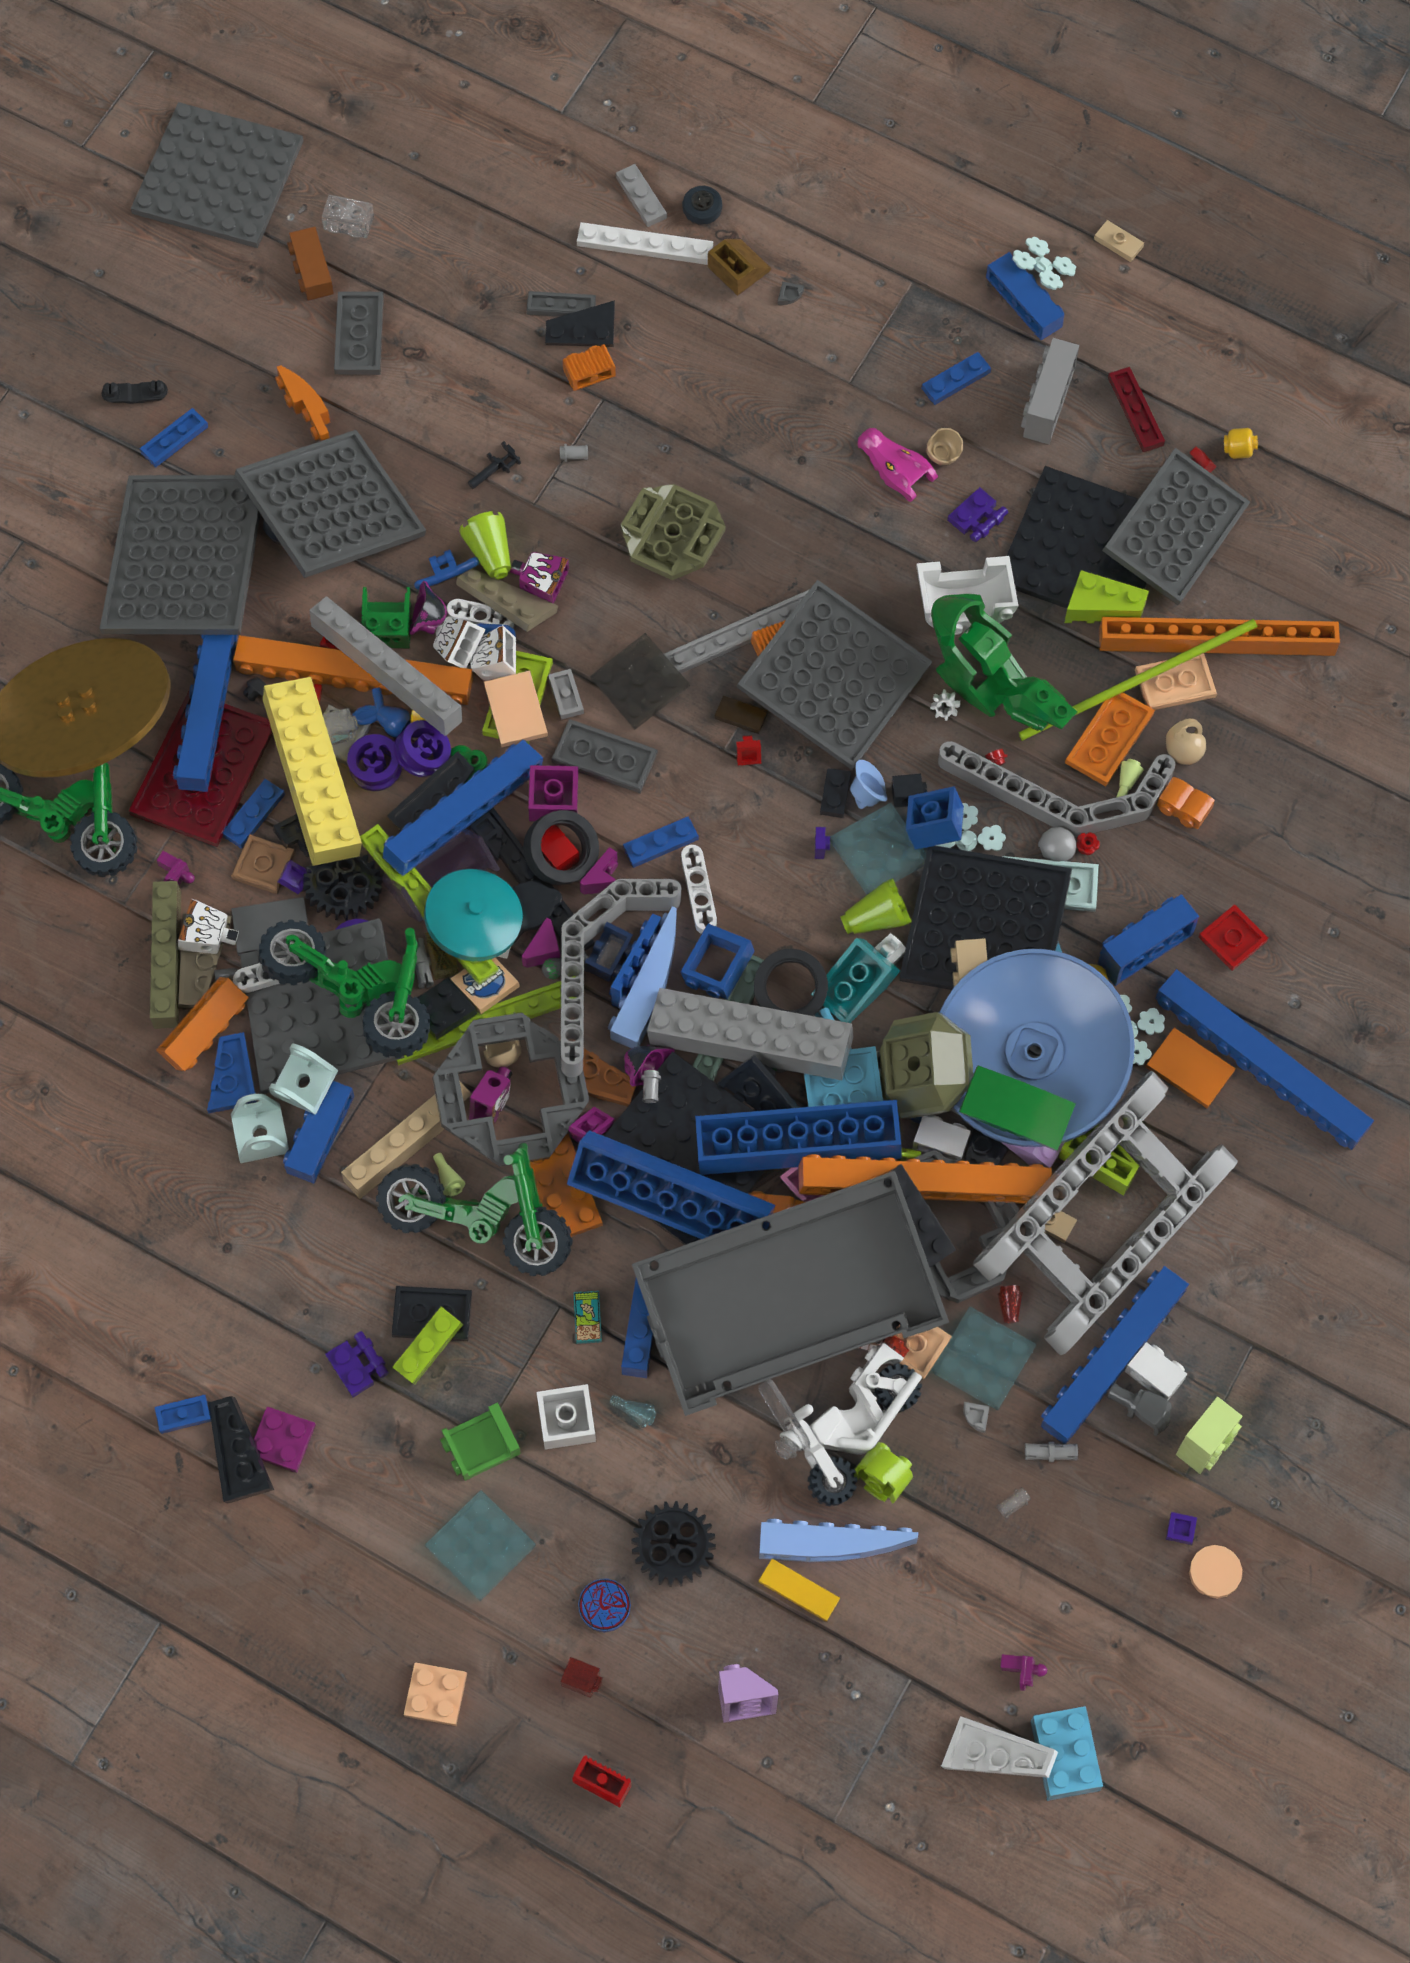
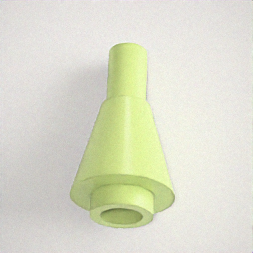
M1133 759L1121 762L1120 788L1116 797L1127 795L1128 791L1144 771L1140 762Z
M442 1153L435 1154L433 1159L439 1169L440 1183L443 1184L445 1189L443 1194L447 1196L460 1194L465 1186V1181L447 1164Z

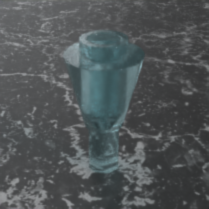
M613 1395L610 1399L609 1404L623 1410L626 1415L642 1428H645L647 1425L650 1426L655 1420L656 1411H654L655 1407L653 1404L626 1401L616 1395Z

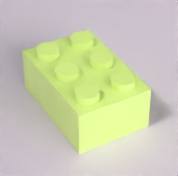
M1217 1396L1187 1433L1176 1455L1199 1474L1205 1468L1210 1471L1218 1461L1222 1451H1226L1234 1441L1242 1427L1238 1423L1243 1416Z

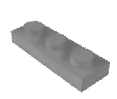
M636 164L616 172L617 181L647 227L667 219V212Z

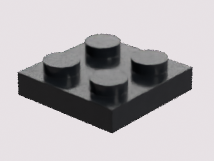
M449 977L417 997L421 1005L424 1004L427 1008V1013L430 1016L429 1032L436 1040L477 1015L476 1008Z

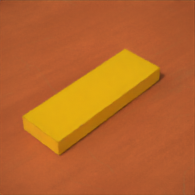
M771 1559L759 1579L760 1584L825 1622L828 1621L840 1600L838 1596L774 1559Z

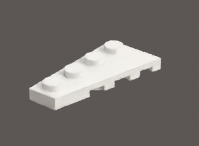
M960 1716L941 1767L950 1770L1049 1778L1058 1752L1055 1749Z

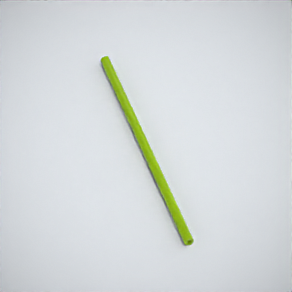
M1251 619L1072 707L1079 714L1257 628V624L1254 619ZM1048 724V726L1044 730L1052 727L1053 725ZM1028 727L1018 733L1023 741L1042 731Z

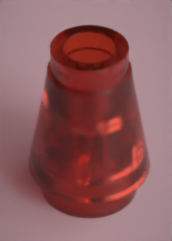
M1017 1285L1001 1286L1000 1293L997 1294L1004 1323L1019 1322L1023 1292H1020V1286Z

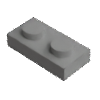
M568 669L549 674L548 679L561 720L584 714L572 670Z

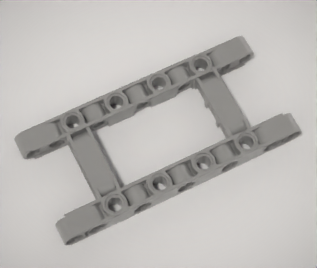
M1150 1071L1140 1079L973 1262L977 1270L988 1281H991L1000 1273L1003 1274L1023 1252L1068 1298L1071 1303L1047 1328L1048 1332L1044 1336V1339L1059 1355L1065 1354L1074 1346L1238 1162L1221 1144L1211 1152L1208 1151L1188 1171L1142 1123L1166 1096L1165 1092L1168 1090V1086L1153 1071ZM1119 1117L1122 1118L1124 1122L1123 1128H1121L1118 1124ZM1120 1144L1168 1195L1098 1273L1089 1280L1079 1270L1080 1266L1077 1263L1074 1264L1062 1252L1063 1248L1060 1245L1056 1246L1044 1233L1045 1224L1055 1213H1059L1079 1192L1077 1189L1088 1177H1092L1112 1156L1110 1153ZM1087 1152L1091 1155L1090 1164L1086 1161L1085 1158ZM1054 1188L1059 1192L1058 1199H1055L1053 1196ZM1188 1189L1191 1191L1192 1194L1190 1200L1188 1199L1186 1194ZM1021 1223L1026 1227L1024 1236L1020 1232ZM1156 1224L1160 1229V1233L1158 1236L1154 1231V1227ZM1123 1260H1125L1128 1265L1126 1272L1122 1268ZM1091 1296L1095 1299V1306L1093 1308L1089 1304Z

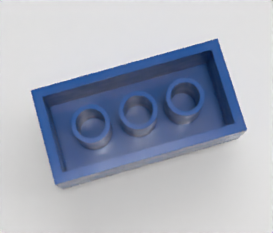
M1182 894L1176 898H1168L1162 903L1161 908L1156 911L1153 909L1143 915L1141 921L1136 924L1134 922L1128 924L1121 934L1116 937L1112 935L1102 943L1103 946L1098 965L1106 970L1107 977L1114 986L1193 935L1199 915Z

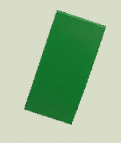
M978 1065L959 1113L1003 1132L1007 1131L1025 1140L1034 1141L1056 1151L1060 1146L1076 1103Z

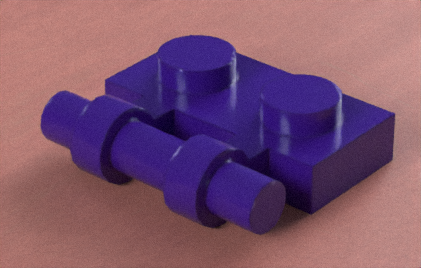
M979 487L948 515L947 521L964 535L971 529L973 533L970 535L972 541L977 542L980 538H985L994 525H999L1004 520L1003 517L1008 514V510L1004 506L998 510H993L997 501ZM984 516L988 518L983 524L979 523Z
M362 1331L354 1335L358 1343L354 1348L346 1340L325 1353L328 1361L352 1398L374 1385L370 1377L371 1374L377 1372L380 1378H384L389 1374L385 1367L386 1362L381 1356L377 1355L373 1349V1342L370 1338H366ZM363 1353L370 1361L365 1367L358 1358Z

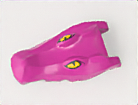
M876 428L865 430L858 438V448L863 449L870 457V462L873 464L875 471L879 472L880 478L884 480L887 486L902 494L909 502H912L917 497L911 486L919 478L925 475L931 482L938 478L936 471L927 459L919 453L888 439Z

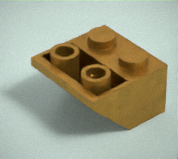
M724 239L708 251V268L737 296L771 271V267L741 239Z

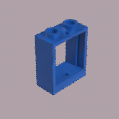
M708 923L681 970L685 984L695 990L698 988L705 990L707 994L714 998L722 997L728 1000L755 952L751 940ZM710 944L736 953L721 982L695 972Z

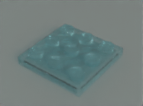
M892 803L885 805L830 836V842L866 894H869L880 884L891 878L895 882L923 867L925 863L926 852L923 848L915 850L906 832V823Z
M969 1307L934 1365L932 1373L994 1409L999 1410L1034 1351L1036 1344L976 1309Z
M480 1490L425 1544V1547L481 1601L536 1547V1544Z

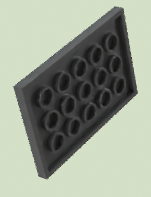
M1175 448L1102 551L1172 602L1179 605L1250 501Z

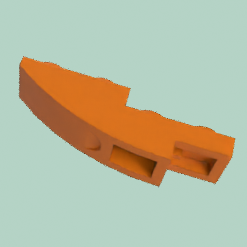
M281 365L277 366L278 376L275 377L279 389H284L286 393L284 399L289 408L293 407L296 415L302 413L306 423L310 421L312 425L310 431L315 441L319 440L320 442L329 439V432L325 426L330 423L329 412L322 399L300 376Z

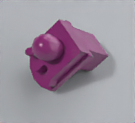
M162 851L157 858L158 866L168 871L164 881H177L178 885L182 881L187 884L193 883L195 876L189 872L187 863Z
M1002 1654L1001 1670L1021 1673L1020 1691H1025L1026 1686L1033 1687L1034 1675L1042 1677L1047 1674V1667L1043 1664L1036 1665L1033 1657Z

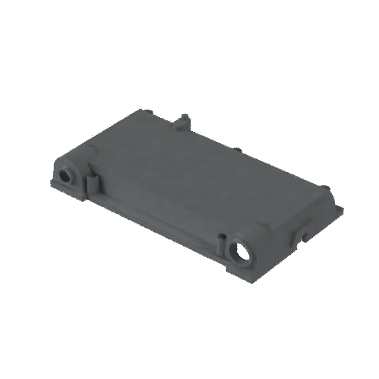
M895 1171L632 1264L649 1312V1316H647L660 1356L666 1360L685 1416L717 1405L715 1398L901 1332L903 1338H907L949 1323ZM885 1179L891 1180L890 1186L884 1184ZM764 1222L770 1223L769 1229L763 1228ZM656 1261L658 1263L657 1269L652 1268V1262ZM895 1321L900 1323V1327L897 1329L892 1326ZM724 1382H730L731 1387L725 1388L723 1385Z

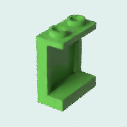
M498 1402L489 1406V1411L450 1430H447V1428L442 1429L443 1438L440 1439V1442L446 1453L451 1451L454 1458L451 1461L452 1467L457 1476L462 1474L465 1481L521 1454L520 1447Z

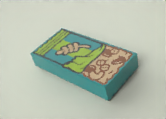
M599 1291L574 1292L576 1344L602 1342Z

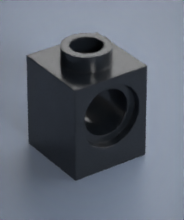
M921 773L892 776L891 790L894 808L908 807L909 796L927 792V784L922 782Z

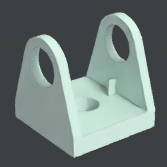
M292 1043L290 1046L291 1055L276 1084L271 1083L269 1087L270 1094L316 1115L338 1070L314 1052ZM308 1076L310 1078L309 1084L304 1088H300L299 1081L301 1078Z
M251 1094L240 1098L231 1113L240 1163L286 1154L289 1146L280 1104L264 1094ZM260 1100L256 1103L246 1104L249 1101ZM259 1128L267 1130V1135L253 1136L254 1132Z

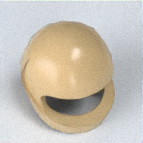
M1189 718L1178 722L1166 735L1167 752L1178 764H1194L1204 756L1206 751V739L1202 735V725L1195 719ZM1188 727H1196L1195 732L1192 734L1186 732V729Z

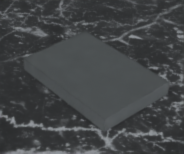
M304 897L231 908L234 930L239 931L236 941L238 956L259 950L262 935H266L267 929L271 926H276L278 922L282 921L285 923L288 922L287 920L299 922L301 920L308 925Z

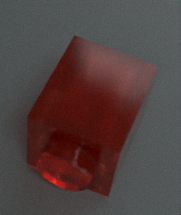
M570 1657L560 1682L561 1687L591 1698L593 1691L598 1693L603 1677H600V1668Z

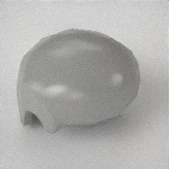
M1063 827L1050 828L1042 834L1038 843V847H1040L1045 859L1058 862L1071 859L1077 848L1073 834Z

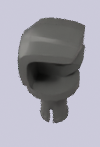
M1114 1383L1107 1398L1127 1407V1411H1129L1128 1417L1133 1418L1136 1414L1141 1421L1154 1429V1436L1159 1435L1168 1427L1172 1409L1169 1400L1151 1391H1144L1142 1389L1138 1393L1133 1394Z

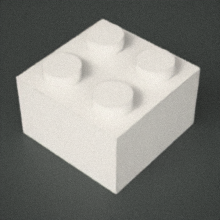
M588 1384L537 1392L545 1450L596 1442Z

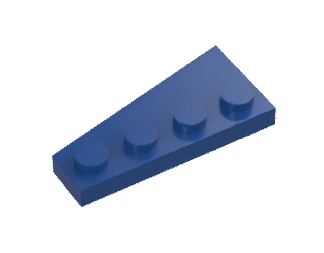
M652 913L650 919L644 921L638 940L634 941L629 956L624 961L611 986L609 995L611 996L612 1005L617 1008L624 995L627 996L631 989L629 984L633 975H638L641 969L639 965L643 955H648L651 949L649 945L654 933L658 934L661 929L660 916Z

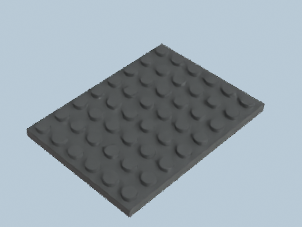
M235 475L128 476L100 624L102 634H241L261 513Z

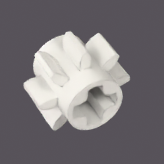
M943 689L942 694H934L933 700L935 702L931 703L930 709H936V718L941 716L947 721L951 714L957 716L958 711L955 708L960 707V701H955V692L950 694L946 693V690ZM945 702L946 705L949 706V707H948V708H945V707H944V704H942V703Z

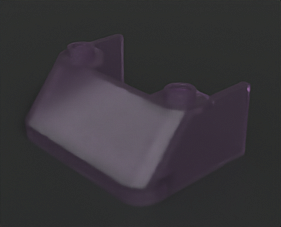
M464 829L415 867L431 888L442 877L454 871L463 869L487 871V868L496 872L500 870L483 838L467 829ZM385 873L382 876L383 882L407 915L418 922L424 920L405 887L391 880Z

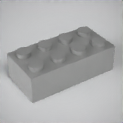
M1056 338L1052 339L1050 346L1046 345L1042 364H1039L1036 382L1032 385L1029 395L1030 399L1029 402H1026L1023 412L1024 417L1021 427L1025 428L1024 438L1050 445L1075 370L1079 345Z

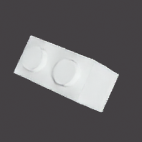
M935 1115L923 1116L912 1149L921 1151L924 1154L933 1150L941 1153L946 1158L955 1161L956 1159L962 1160L971 1131L958 1123L949 1124L943 1122L940 1117Z
M1147 1342L1125 1370L1128 1375L1146 1389L1167 1400L1171 1398L1187 1376V1373L1184 1372V1367L1174 1360L1170 1361L1164 1356V1352L1154 1344L1151 1346Z

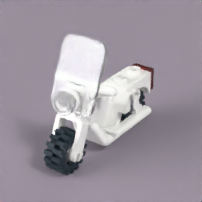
M897 1336L884 1338L877 1348L873 1346L865 1356L867 1360L863 1368L859 1366L850 1377L853 1383L849 1387V1392L856 1402L855 1406L849 1410H838L837 1407L833 1406L810 1426L802 1419L813 1412L812 1405L807 1404L793 1413L772 1379L769 1378L758 1386L762 1397L784 1431L780 1434V1440L774 1442L775 1452L780 1457L788 1460L789 1457L795 1459L797 1456L796 1452L805 1451V1458L812 1468L807 1482H810L808 1489L813 1493L811 1496L817 1498V1502L820 1504L825 1503V1506H837L851 1498L852 1493L857 1488L855 1486L857 1477H854L856 1472L854 1468L851 1469L849 1467L851 1464L848 1461L846 1463L843 1462V1459L840 1457L838 1459L829 1457L825 1449L856 1455L865 1454L875 1447L897 1413L912 1407L921 1396L922 1392L919 1391L922 1388V1384H919L922 1376L916 1373L914 1369H907V1365L900 1366L898 1364L904 1359L909 1349L905 1347V1342ZM883 1364L893 1365L886 1367L881 1372H879V1374L875 1373L877 1369Z

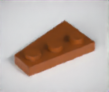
M584 1049L583 1072L588 1096L628 1107L633 1100L637 1086L630 1085V1077L616 1067L605 1063L593 1052L590 1053Z

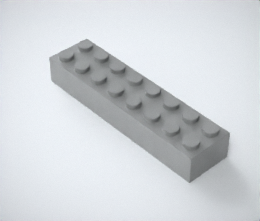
M659 988L647 1029L650 1045L740 1062L746 1061L755 1054L761 1063L768 1067L841 1081L843 1080L853 1041L852 1023Z

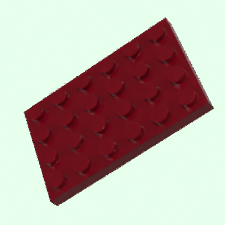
M188 691L129 809V814L218 847L223 837V832L230 823L273 732L269 719L224 704L208 792L180 790L177 780L173 779L174 766L179 764L177 751L178 746L183 744L181 731L183 724H187L185 717L186 706L191 704Z

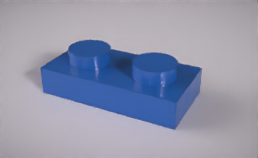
M206 1395L155 1407L161 1434L211 1422Z

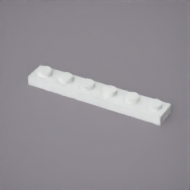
M581 222L577 246L708 265V251L713 248V241Z

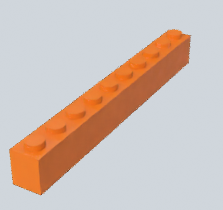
M1102 617L1099 628V651L1183 653L1249 620ZM1255 620L1257 628L1205 653L1335 656L1340 644L1339 622Z
M239 635L233 661L236 671L242 674H260L267 678L280 677L286 678L289 681L311 677L313 684H328L340 689L345 687L355 688L360 692L381 688L382 695L393 694L341 650ZM406 660L457 703L468 705L473 684L472 669Z
M811 1154L803 1157L798 1165L799 1194L827 1195L881 1176L897 1165L902 1164L922 1197L927 1200L1015 1202L1026 1204L1052 1176V1168L1044 1167L1041 1164H1032L1026 1167L1019 1166L1017 1163H1007L1002 1166L994 1165L992 1162H982L980 1164H970L968 1161L945 1163L943 1160L920 1162L919 1159L895 1161L894 1158L871 1160L869 1157L864 1156L857 1157L856 1159H846L845 1156L841 1155L821 1158L820 1155Z

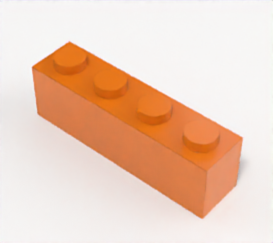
M219 977L156 1051L176 1070H190L197 1063L196 1058L201 1052H205L212 1046L214 1037L218 1033H222L229 1026L228 1021L233 1015L239 1014L244 1009V1003L249 997L229 978Z

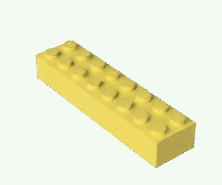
M311 677L264 686V706L312 866L360 856L362 842Z

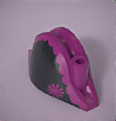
M424 580L420 585L409 629V634L411 635L418 631H425L433 635L437 627L442 624L447 616L444 602L433 593L428 583Z
M647 1045L637 1046L628 1050L624 1056L625 1072L630 1077V1085H643L644 1080L641 1079V1076L644 1075V1071H657L672 1052L675 1053V1049Z

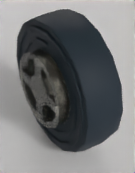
M705 185L693 187L684 196L682 202L683 212L687 219L693 223L700 225L712 223L721 214L722 198L718 191L712 187Z

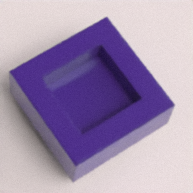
M816 827L815 859H824L825 850L830 851V836H825L826 827Z
M289 860L281 873L278 883L299 894L303 890L304 874H306V869Z
M1171 1512L1166 1540L1192 1545L1197 1517Z

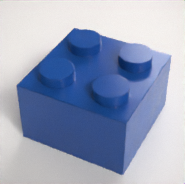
M955 786L909 796L906 832L915 850L961 840L964 806Z

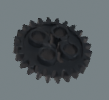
M368 855L362 858L358 856L315 866H307L306 874H304L303 890L305 891V898L310 899V906L317 905V913L325 910L326 918L332 913L335 914V920H338L339 916L343 915L345 921H348L350 914L357 919L359 911L366 915L367 907L370 909L374 908V902L379 901V894L382 892V877H379L380 869H375V861L368 863ZM341 868H349L350 870L344 871ZM356 885H362L364 887L358 888L356 887ZM336 897H343L344 899L338 900Z
M667 1501L664 1502V1509L662 1510L657 1505H654V1514L646 1510L645 1516L647 1520L638 1519V1524L642 1528L633 1529V1533L639 1536L631 1539V1543L638 1546L632 1549V1554L640 1555L635 1559V1564L643 1563L641 1573L649 1570V1580L651 1581L657 1576L659 1577V1585L665 1579L668 1580L669 1587H672L674 1580L678 1581L680 1587L683 1586L684 1578L693 1583V1574L702 1577L700 1568L709 1569V1564L705 1560L714 1559V1555L708 1552L709 1550L716 1549V1544L709 1542L715 1539V1533H707L712 1528V1524H703L706 1520V1515L697 1517L698 1508L693 1509L691 1512L688 1511V1503L682 1509L679 1508L678 1501H675L673 1508L669 1507ZM658 1525H665L669 1531L667 1534L660 1536L655 1533L654 1529ZM684 1527H691L695 1533L691 1537H684L680 1531ZM671 1539H676L677 1545L675 1549L670 1548L669 1543H671ZM654 1540L660 1543L652 1545L650 1542ZM692 1543H695L697 1546H696V1547H691V1546L683 1545V1544H692ZM661 1550L666 1553L667 1557L663 1561H656L652 1557L653 1553ZM687 1552L692 1555L693 1559L689 1563H682L678 1559L679 1555Z

